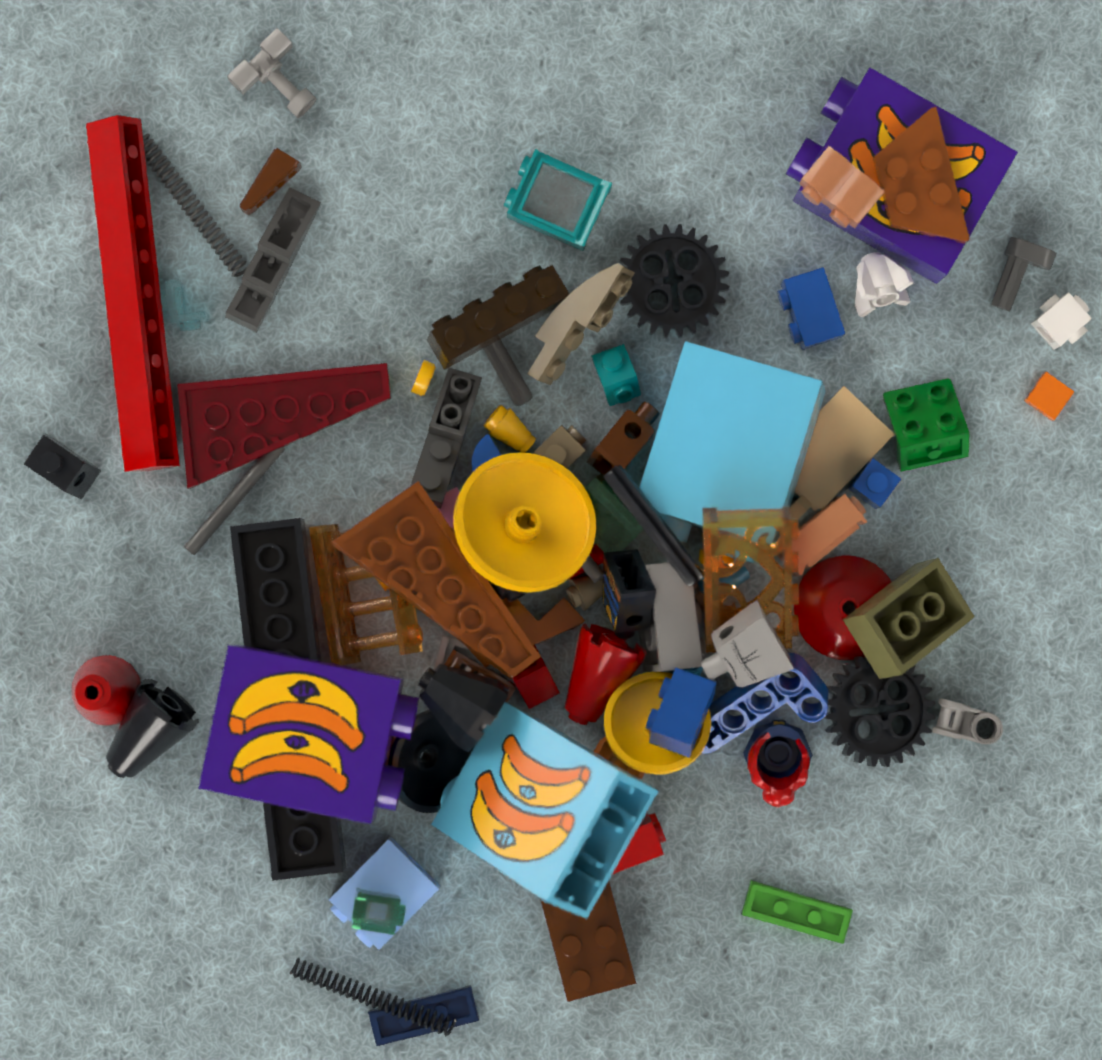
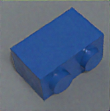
M824 267L782 281V290L777 291L783 311L789 309L793 323L788 324V328L794 344L800 343L801 349L804 350L842 338L845 335Z
M675 668L671 679L665 677L658 695L659 698L663 699L659 710L653 708L646 723V729L650 730L649 743L690 758L714 698L716 682L679 668Z

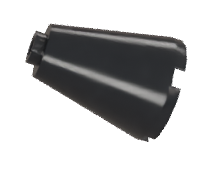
M144 679L137 686L106 754L109 770L120 778L136 776L190 733L199 723L198 719H192L196 713L193 707L168 686L164 691L156 688L155 685L158 681Z

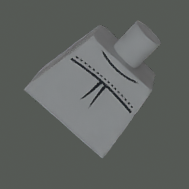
M758 600L751 603L713 631L711 637L717 653L701 661V665L709 680H713L729 671L738 687H745L794 669L786 648Z

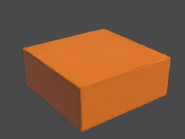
M1044 372L1024 401L1051 421H1054L1075 391L1048 372Z

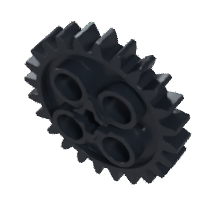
M664 224L662 235H658L653 228H650V239L648 241L640 235L637 236L638 249L630 245L627 246L626 250L631 255V259H620L619 263L634 272L631 278V287L627 292V296L620 301V305L631 304L632 308L629 310L627 317L631 318L638 314L640 319L637 327L640 328L648 322L651 324V335L656 332L658 327L663 328V337L666 339L671 329H675L678 338H682L683 328L686 327L694 335L696 334L695 323L699 322L705 328L708 327L709 322L706 315L708 314L716 318L719 315V312L713 305H724L726 302L722 296L718 295L719 292L728 291L730 287L720 282L721 279L729 276V271L719 270V266L726 259L725 257L714 258L713 255L717 251L718 245L707 248L705 244L708 235H704L699 240L695 239L696 228H692L688 235L683 234L681 224H678L675 233H670L667 224ZM667 251L672 252L675 279L682 280L676 288L680 307L679 312L673 310L670 284H664L663 282L667 280L669 275L665 255ZM685 253L691 254L696 258L697 266L692 270H684L679 266L678 257ZM655 258L659 260L663 267L662 271L657 275L648 274L643 268V263L647 259ZM688 288L699 290L702 295V301L696 305L686 303L683 298V291ZM653 293H661L667 299V306L664 309L655 310L649 305L648 297Z
M862 656L854 657L855 667L849 663L842 664L845 675L833 673L832 677L838 683L837 686H827L828 692L832 694V699H828L830 712H827L824 719H831L832 724L825 731L827 733H837L832 744L836 746L845 744L842 755L850 756L855 752L854 762L862 763L865 758L867 766L872 767L876 766L878 759L881 766L890 767L891 758L895 763H903L902 752L908 756L916 755L912 745L924 746L925 742L920 737V734L932 733V730L925 725L926 720H934L936 718L933 714L927 713V708L935 705V701L926 700L925 695L932 691V687L920 686V683L926 676L924 674L912 675L916 665L912 666L902 675L879 679L869 661L867 660L866 663ZM892 681H895L899 686V694L895 699H891L887 692L888 686ZM858 685H861L866 692L865 699L860 704L854 699V690ZM901 703H907L908 708L905 710L862 714L852 717L849 714L854 709L876 708L879 705L891 706ZM896 716H900L904 723L903 729L899 734H895L892 729V722ZM863 720H866L870 726V732L866 738L862 739L858 733V726Z

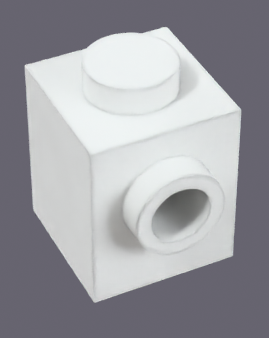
M1068 292L1061 298L1056 294L1049 298L1039 307L1044 313L1031 323L1055 350L1067 340L1073 344L1088 331L1084 325L1092 318L1087 313L1089 311L1087 304L1079 296H1072Z

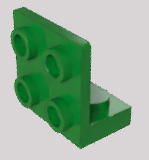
M942 379L888 391L883 394V400L897 440V463L900 472L969 457L970 432L951 379Z

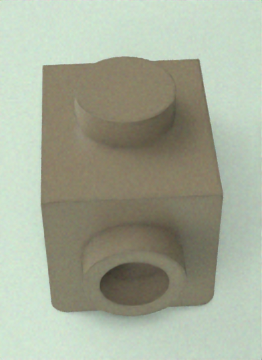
M561 425L533 454L552 459L568 469L587 450L582 445L586 439L572 425L568 429Z

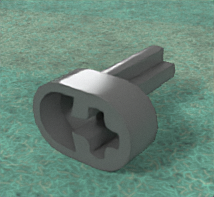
M1010 237L1004 255L1008 256V260L991 305L1010 312L1028 264L1050 271L1057 253L1026 240Z

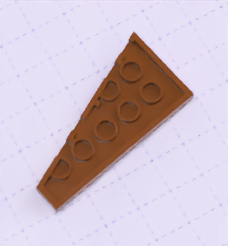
M419 481L330 542L508 678H513L541 657L489 581L480 575L466 560L458 545L454 531Z

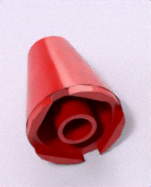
M586 623L582 625L564 707L569 712L568 717L581 725H587L588 722H597L604 713L613 692L626 680L630 679L644 661L647 651L641 645L636 643L634 648L628 646L627 642H625L626 639L617 637L614 631L609 628L591 624L589 629Z
M112 655L94 657L85 662L74 676L71 690L74 705L84 718L95 724L114 725L120 723L137 686L141 682L140 676L134 667L121 657Z

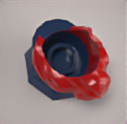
M772 720L768 724L754 728L743 752L752 783L763 789V800L777 808L792 803L795 798V792L807 782L810 760L813 756L803 730L786 723L785 720Z

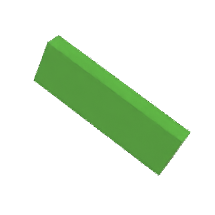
M750 880L741 914L844 944L853 910Z

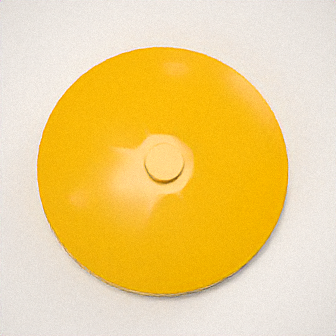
M509 453L486 461L468 477L459 492L454 507L453 522L455 536L466 560L480 575L490 582L513 591L539 592L564 583L586 561L596 536L594 507L582 483L563 465L538 454Z

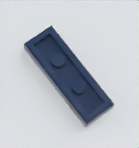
M471 985L410 1000L411 1005L408 1015L415 1003L418 1004L415 1017L420 1007L424 1005L421 1021L428 1008L431 1009L428 1022L434 1011L437 1010L435 1024L440 1014H444L441 1028L449 1015L451 1018L448 1029L455 1018H457V1022L454 1027L479 1021ZM404 1001L401 1013L408 1001ZM378 1008L368 1011L376 1047L437 1032V1029L431 1031V1026L425 1029L424 1024L422 1026H418L417 1022L412 1024L411 1018L408 1021H405L404 1016L399 1019L398 1013L392 1016L391 1011L386 1014L384 1009L379 1011Z

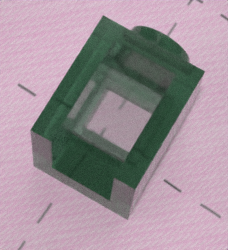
M356 888L350 921L351 927L353 929L395 935L396 926L402 927L406 905L400 904L401 899L399 895Z

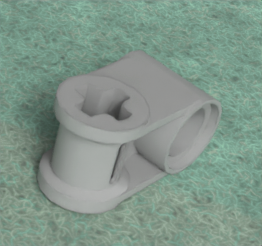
M939 698L938 703L941 705L937 724L931 729L932 733L959 740L966 739L981 744H992L1000 739L1003 733V725L996 715L970 708V706ZM988 718L993 723V732L989 737L981 738L977 734L976 725L981 719Z

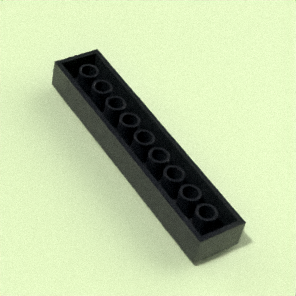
M295 518L230 526L244 646L321 661L305 520ZM263 802L272 881L344 872L346 860L341 818Z

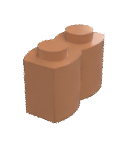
M830 146L827 147L800 181V185L804 188L801 193L815 205H819L820 202L826 205L831 210L830 217L844 228L850 225L855 229L885 192L876 182L858 170L851 162Z

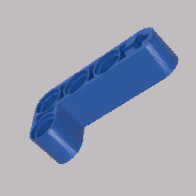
M788 653L794 668L790 671L797 673V677L788 678L783 674H779L745 687L735 686L711 703L709 708L711 715L710 736L702 753L707 754L718 750L785 703L803 721L811 723L822 720L828 711L829 692L826 684L803 657L796 653ZM763 690L768 692L770 695L766 697L757 696L754 692ZM815 697L820 702L811 704L806 702L805 699ZM738 710L742 714L733 716L726 711Z

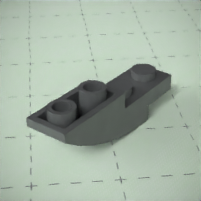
M448 368L411 485L419 481L436 507L440 509L456 467L482 380L480 376L453 368Z

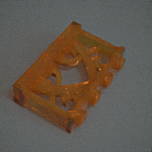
M784 506L781 509L718 511L717 507L702 508L706 653L717 652L711 637L713 631L756 600H758L766 616L769 613H776L780 617V623L774 629L785 649H792V636H799L798 615H792V605L799 604L798 583H792V573L799 572L798 551H792V540L799 539L798 518H791L790 506ZM772 526L780 533L778 541L774 544L766 542L769 532L762 534L758 538L757 544L751 541L753 534L760 527ZM747 527L744 537L732 532L718 530V528ZM735 550L740 552L736 561L731 564H727L722 560L725 554H731L734 558ZM781 552L782 568L779 565V563L773 558V556H776ZM747 556L759 563L771 577L766 587L748 603L744 594L737 587L728 583H719V578L730 576L740 570ZM781 590L782 604L777 601H774V599L778 596ZM728 596H734L741 607L736 609L735 602L730 606H726L723 604V600Z

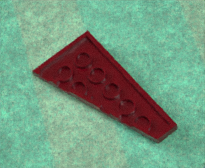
M381 363L177 384L187 489L194 488L252 462L267 453L290 445L390 400L388 364Z

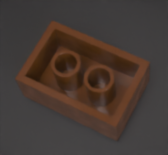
M609 880L587 919L547 903L540 898L567 1002L636 984Z

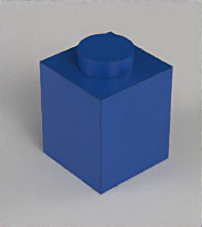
M872 458L861 469L847 489L874 509H878L887 500L901 481V478Z

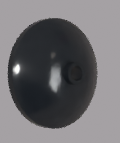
M425 710L416 715L411 740L395 738L388 760V765L405 768L399 800L405 806L421 813H436L440 810L441 796L445 787L452 779L459 776L474 749L472 747L467 752L456 745L430 710Z

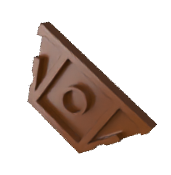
M933 107L877 153L873 160L880 187L885 191L882 196L891 228L905 231L912 230L927 236H939L956 240L958 243H966L970 241L937 108Z

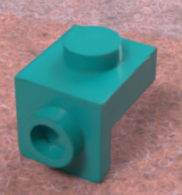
M624 344L591 355L609 406L629 402L641 395L638 378Z

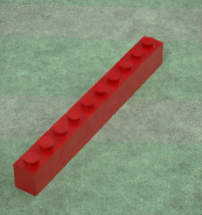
M115 115L86 123L87 143L89 147L124 472L152 471L180 466L142 123L140 118Z

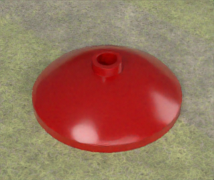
M835 556L816 564L802 578L794 597V619L803 639L815 651L829 658L837 660H854L856 656L864 658V653L843 621L848 616L843 611V604L846 601H851L854 603L856 610L890 584V578L876 564L857 556Z

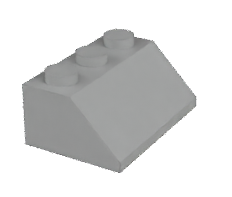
M669 562L645 565L656 589V596L650 627L646 630H639L640 645L647 651V655L642 662L643 672H664L675 670V668L702 667L701 661L705 659L706 647L703 638H699L698 624L701 623L702 614L699 603H695L694 588L697 587V583L692 586L686 585Z

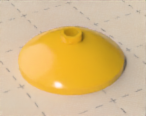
M646 672L633 676L613 692L606 705L604 732L611 750L627 766L643 773L669 774L687 767L703 752L710 736L711 715L710 710H708L690 758L649 743L650 730L646 729V723L653 708L659 710L663 700L658 697L665 677L672 678L673 674Z

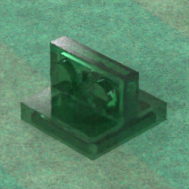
M599 474L585 488L592 501L596 516V536L594 542L604 553L622 551L644 529L605 480L604 475Z

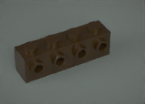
M540 265L523 274L524 280L513 286L511 282H507L492 292L494 295L492 298L484 302L478 298L462 308L464 313L452 319L450 315H447L431 325L433 330L430 331L427 342L443 369L445 370L553 311L569 295L554 266L550 265L545 269H542Z

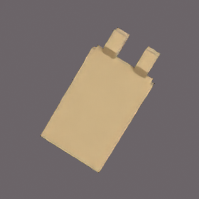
M845 386L819 412L795 489V493L799 498L790 506L787 515L793 523H796L810 507L814 511L818 508L822 510L895 435Z

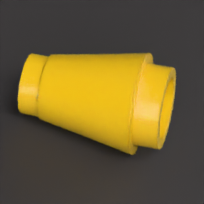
M499 405L483 425L489 430L488 434L521 453H526L536 441V438L511 408L506 409L502 405Z

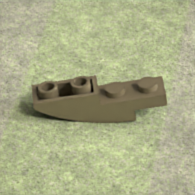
M617 263L600 271L573 290L554 309L535 335L545 345L527 374L548 385L556 381L563 374L566 367L565 361L571 351L576 350L583 341L584 330L588 328L598 333L601 328H604L610 322L613 316L612 309L619 298L625 296L629 291L634 272Z

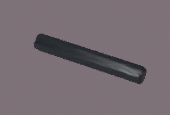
M621 465L610 469L604 476L605 480L685 584L688 586L696 584L704 576L702 569Z

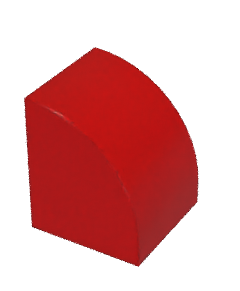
M542 657L512 678L529 709L560 694Z

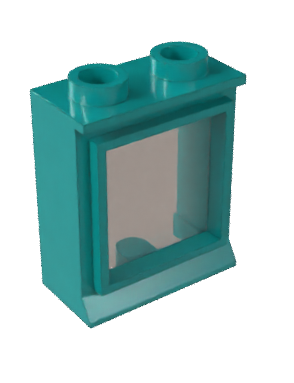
M535 149L532 157L526 155L518 171V175L522 176L518 188L511 187L506 197L504 207L508 208L507 218L584 252L588 237L599 218L605 199L612 189V182L598 178Z

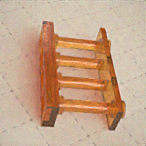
M338 524L309 527L331 663L337 665L361 662V651L395 645L399 646L400 655L423 652V632L418 625L415 607L390 588V596L352 602L348 586L349 582L374 576L360 565L349 568L345 566L343 552L330 543L343 534L340 533ZM393 610L396 631L364 637L357 636L355 616Z

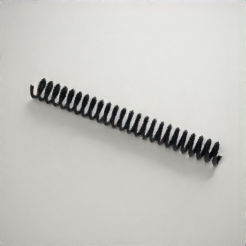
M300 958L296 959L292 970L289 972L290 975L293 974L294 978L300 977L301 981L306 979L307 983L313 982L314 986L318 984L320 988L326 986L327 991L331 989L333 993L339 991V995L345 994L347 999L352 996V1000L358 999L360 1004L365 1001V1005L371 1004L373 1009L378 1006L379 1011L384 1009L386 1014L391 1011L392 1016H395L398 1013L399 1019L404 1016L405 1021H408L411 1018L412 1024L416 1022L418 1026L424 1024L425 1029L431 1026V1031L437 1029L438 1034L444 1031L445 1037L451 1033L457 1022V1018H455L448 1030L451 1018L449 1015L441 1028L444 1014H440L435 1024L437 1010L434 1011L428 1022L430 1008L427 1009L421 1021L424 1005L420 1007L415 1017L417 1003L414 1004L408 1015L411 1005L410 1000L401 1013L405 999L401 998L395 1010L398 999L397 995L388 1008L391 993H388L382 1005L385 994L384 990L381 991L375 1003L378 987L375 988L368 1001L372 986H368L362 998L365 983H362L355 996L359 981H355L349 993L352 978H349L342 991L346 976H342L336 988L339 973L335 974L329 986L333 973L332 970L329 971L326 980L322 984L326 968L322 969L316 981L320 968L319 965L316 966L313 975L309 979L313 963L309 964L303 976L307 963L306 960L303 961L300 970L296 974Z

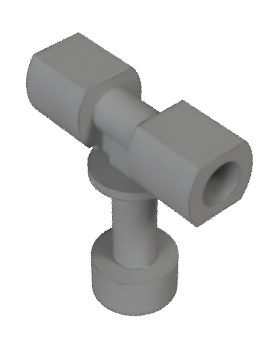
M278 28L260 44L261 51L249 63L244 59L227 76L229 82L243 95L258 80L262 84L270 81L290 101L287 109L296 118L303 116L317 100L307 88L299 91L279 71L282 67V63L279 60L293 46L292 42Z

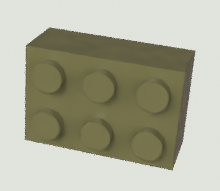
M934 558L914 564L845 617L843 621L879 679L904 674L975 616L940 559Z

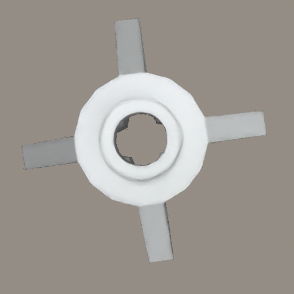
M880 252L869 253L861 259V262L856 267L858 279L855 307L859 317H865L875 310V307L887 306L893 302L900 305H907L911 302L906 288L914 282L908 269L889 255L881 254Z

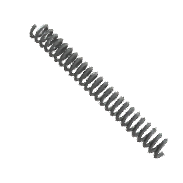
M145 134L143 136V141L147 140L150 137V134ZM154 139L147 141L144 144V149L153 144ZM158 145L152 146L145 152L148 166L152 167L153 172H157L156 177L161 178V183H165V188L169 189V194H174L173 199L178 200L177 205H182L181 209L186 211V216H190V221L194 222V227H199L198 232L203 233V238H207V243L211 244V249H216L215 254L220 255L219 260H224L223 265L228 266V271H233L232 277L244 274L246 269L237 274L235 273L246 264V261L231 268L242 258V255L227 263L232 256L238 253V250H234L229 255L223 257L227 251L234 247V244H230L227 248L218 252L230 239L227 238L221 244L214 246L225 237V233L210 241L214 235L221 231V228L219 227L206 235L209 230L217 225V222H213L207 228L201 230L213 217L210 216L204 222L197 224L209 213V211H205L199 217L194 218L197 213L204 209V205L189 213L192 208L200 203V200H196L190 206L184 208L187 203L196 198V194L180 202L192 192V189H188L182 195L177 196L180 191L187 187L188 183H184L177 190L172 191L175 186L183 181V178H179L168 186L172 180L179 176V172L164 180L167 175L175 170V167H171L165 173L160 174L163 169L171 164V161H167L160 168L155 169L158 164L166 160L167 156H162L155 163L151 164L163 151L159 150L152 157L147 158L150 153L158 148Z

